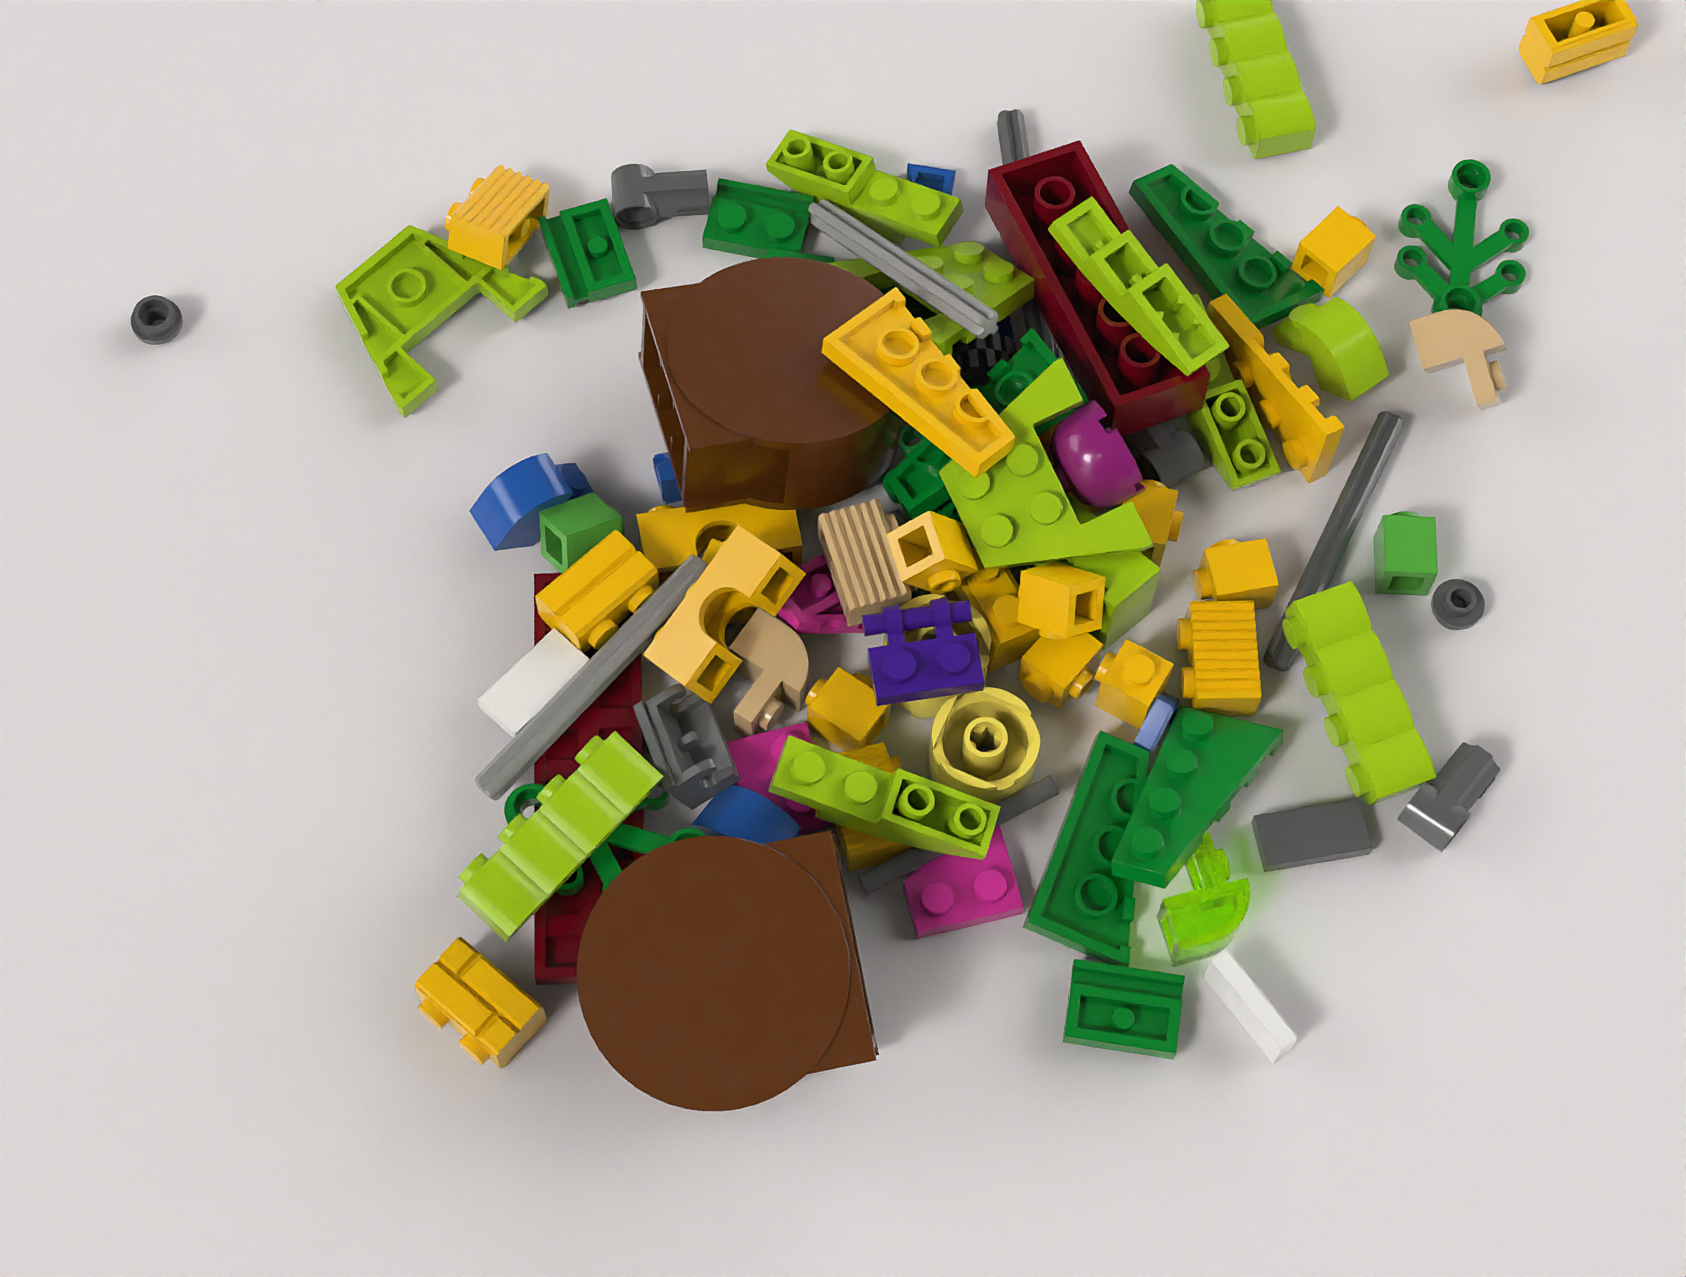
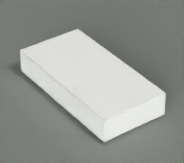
M553 628L477 699L478 705L514 738L586 664L589 658Z
M1225 950L1213 958L1204 974V979L1272 1064H1275L1289 1053L1297 1039V1034L1230 951Z

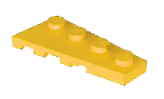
M895 287L823 339L821 353L977 478L1012 451L1015 436L979 390L969 388L960 376V366L950 354L945 356L931 340L932 331L921 317L915 319L905 307L906 298Z
M1227 294L1210 301L1206 311L1208 318L1230 345L1223 353L1235 381L1242 378L1248 395L1255 404L1259 421L1264 428L1274 432L1282 444L1283 453L1289 465L1295 470H1300L1309 484L1326 476L1345 426L1335 415L1326 419L1315 408L1319 405L1320 398L1308 385L1298 388L1291 381L1289 373L1290 364L1279 352L1266 353L1262 333Z

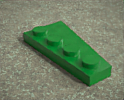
M1173 164L1133 180L1129 194L1211 299L1214 300L1227 294L1258 330L1289 316L1290 312L1298 306L1320 301L1325 291L1323 287L1313 279L1305 282L1290 269L1293 263L1278 250L1271 254L1252 238L1255 231L1241 220L1236 222L1217 209L1219 202Z
M1033 328L1019 340L1023 347L1008 362L1001 359L987 373L990 381L979 391L998 415L1054 361L1058 360ZM1073 378L1075 385L1083 399L1082 405H1084L1089 400L1081 386ZM1082 405L1034 427L1037 436L1046 432ZM926 437L885 478L913 519L927 511L935 510L951 498L939 471L952 458Z
M1180 705L1112 858V875L1165 889L1203 843V835L1213 822L1219 823L1230 810L1231 800L1243 786L1248 788L1259 774V766L1268 755L1274 756L1282 746L1283 730Z
M1101 730L1095 736L1023 924V928L1106 964L1125 967L1129 966L1131 947L1128 944L1130 923L1134 919L1135 898H1133L1135 881L1112 875V858L1147 781L1149 751Z

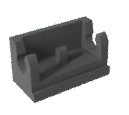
M679 683L666 688L645 703L640 701L633 708L656 770L663 775L661 783L664 791L693 810L735 784L741 778L712 705L695 693L687 696L680 703L672 704L687 694L685 686Z

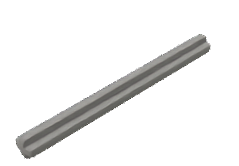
M822 199L818 204L812 202L809 205L808 211L811 212L809 223L976 337L984 339L989 333L994 335L999 329L996 325L999 315L995 310L826 199Z
M696 555L689 556L476 776L475 783L486 796L494 801L499 800L654 639L657 631L666 624L680 605L690 586L699 579L707 568L708 564Z

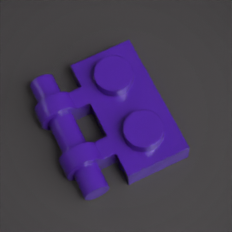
M947 598L930 600L929 606L901 610L899 605L884 606L880 613L861 616L864 636L885 634L887 642L886 646L868 648L867 658L876 706L984 691L985 680L975 633L954 636L951 625L972 621L969 600L948 603ZM933 627L935 639L905 643L903 631Z

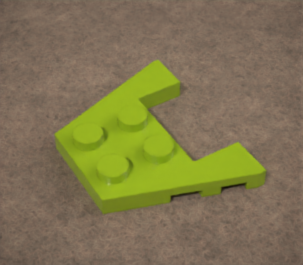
M408 225L335 286L337 295L395 406L404 418L439 390L436 379L407 353L477 293H482L510 319L517 323L548 296L547 285L542 280L532 276L528 280L511 273L509 266L505 265L504 270L501 271L449 250L447 240L411 225Z
M976 241L944 245L940 248L930 247L905 251L995 310L999 315L996 323L1034 298V278ZM861 258L828 263L865 279L878 290L894 285L936 313L937 316L923 321L932 331L931 340L944 356L947 354L952 355V345L960 339L961 342L968 344L976 338L975 335Z
M1063 358L1054 361L999 414V417L1015 436L1013 449L1010 453L977 478L953 459L939 471L985 570L1053 562V560L1085 556L1086 558L1103 556L1108 553L1132 550L1133 552L1143 551L1153 547V543L1132 501L1084 524H1080L1034 430V427L1083 404V399Z

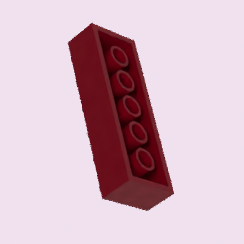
M1078 140L989 169L985 208L1017 268L1035 279L1034 300L1088 400H1095L1107 414V416L1099 420L1104 429L1109 427L1112 431L1117 429L1122 437L1203 409L1211 374L1206 365H1204L1187 377L1151 346L1084 276L1048 231V228L1055 220L1091 196H1093L1121 234L1129 229L1083 144Z

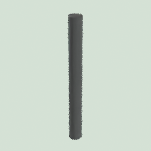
M1048 775L994 803L1001 807L995 828L1059 795L1058 788L1051 776ZM910 847L857 875L862 889L868 895L944 855V853Z

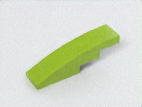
M1093 196L1055 220L1048 228L1050 234L1078 269L1110 305L1151 346L1187 377L1230 346L1168 263L1158 268L1130 229L1121 234Z

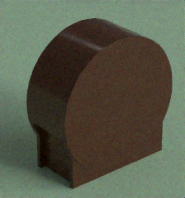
M772 257L745 261L729 266L712 274L700 283L641 291L643 303L641 352H638V358L686 513L739 504L776 510L819 508L846 500L860 493L885 472L899 448L898 441L904 426V419L821 353L823 339L884 296L880 290L852 272L831 264L804 258Z
M831 830L764 844L728 836H700L668 843L650 851L626 867L609 884L590 913L581 938L577 960V988L583 1018L591 1037L608 1063L625 1080L652 1098L689 1110H737L774 1098L792 1087L806 1074L877 1060L876 1056L879 1055L839 850L836 835L831 833Z

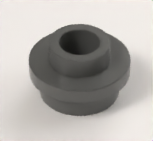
M158 295L148 296L140 300L131 315V327L134 334L142 342L151 345H160L171 341L178 335L183 324L182 314L178 306L171 300ZM156 320H165L159 325L150 326Z
M1451 579L1443 582L1436 588L1431 599V609L1436 620L1443 627L1450 630H1464L1478 623L1484 613L1485 601L1480 590L1472 583L1461 579ZM1456 597L1463 600L1467 607H1456L1451 602V598Z

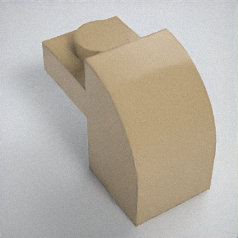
M1450 309L1409 321L1421 365L1426 373L1430 374L1465 363L1477 406L1483 410L1501 404L1498 392L1507 389L1499 361L1496 360L1489 363L1488 355L1507 350L1502 337L1486 319L1470 311Z
M758 608L728 648L731 653L742 660L735 673L753 683L752 687L733 711L734 731L743 737L759 734L762 728L766 731L771 730L780 718L785 704L800 713L808 695L809 661L804 643L792 628Z

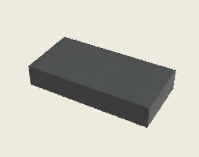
M1359 798L1254 815L1251 821L1264 872L1369 855L1372 850Z

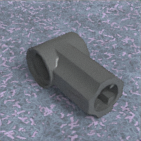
M627 164L616 168L611 174L613 217L616 224L622 228L638 230L653 225L657 218L709 214L706 170L654 173L648 166Z
M1169 420L1122 436L1136 455V464L1143 480L1158 481L1167 488H1171L1204 468L1203 454L1195 439L1184 429L1176 431Z
M1463 742L1439 771L1436 778L1431 783L1425 782L1419 788L1397 820L1442 853L1470 817L1471 813L1469 810L1494 782L1501 769L1496 765L1493 756L1482 747Z

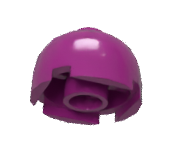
M1090 400L1061 420L1053 431L1050 442V451L1054 461L1052 467L1065 494L1071 491L1081 503L1095 508L1113 507L1145 491V486L1140 483L1143 480L1142 475L1117 429L1112 431L1109 427L1105 429L1102 427L1099 420L1107 416V414L1095 400Z

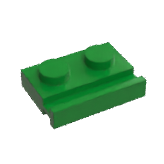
M719 178L717 191L713 197L702 236L703 248L758 259L765 258L770 248L802 253L810 226L809 218L811 212L808 211V207L814 202V196Z
M607 198L559 211V216L546 219L545 215L538 217L539 228L568 309L575 307V303L588 299L589 303L637 289L636 277Z
M1074 959L1063 1043L1174 1060L1177 1052L1185 976Z

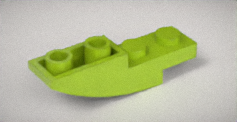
M792 129L788 131L765 164L768 172L797 193L814 196V203L816 204L822 199L830 201L887 240L901 245L907 236L940 248L964 212L960 198L878 171L871 156Z
M1199 294L1192 295L1207 315ZM1222 352L1205 364L1211 375L1203 409L1188 413L1186 417L1214 467L1229 488L1234 491L1278 475L1281 470L1242 378L1235 381L1225 355Z
M790 735L784 742L768 789L771 793L817 809L815 817L831 823L920 849L980 860L986 857L1001 808L998 805L897 768L891 774Z

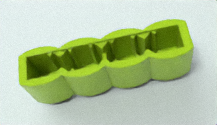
M1198 0L1196 2L1197 20L1200 28H1207L1211 37L1209 43L1211 61L1214 67L1221 68L1225 77L1223 80L1225 101L1229 107L1234 106L1239 116L1237 118V134L1241 145H1248L1254 159L1311 149L1316 132L1314 115L1309 100L1302 90L1296 64L1287 49L1285 35L1281 23L1273 11L1272 1Z
M1349 581L1293 601L1285 610L1286 619H1283L1282 622L1284 635L1289 645L1293 649L1298 648L1306 661L1307 667L1303 669L1306 687L1314 698H1320L1326 708L1328 716L1324 718L1325 731L1334 747L1340 746L1347 757L1349 766L1345 768V776L1352 793L1356 797L1361 796L1369 807L1420 788L1425 782L1430 783L1436 778L1431 757L1421 736L1415 729L1409 706L1400 687L1393 678L1386 653L1377 635L1372 630L1368 612L1353 582Z
M616 731L605 741L598 735L593 737L574 758L581 766L567 780L560 774L556 775L536 797L543 805L529 819H526L521 813L518 814L497 837L504 843L503 846L489 859L480 853L458 876L464 885L459 890L457 897L505 942L509 941L662 780L663 775Z

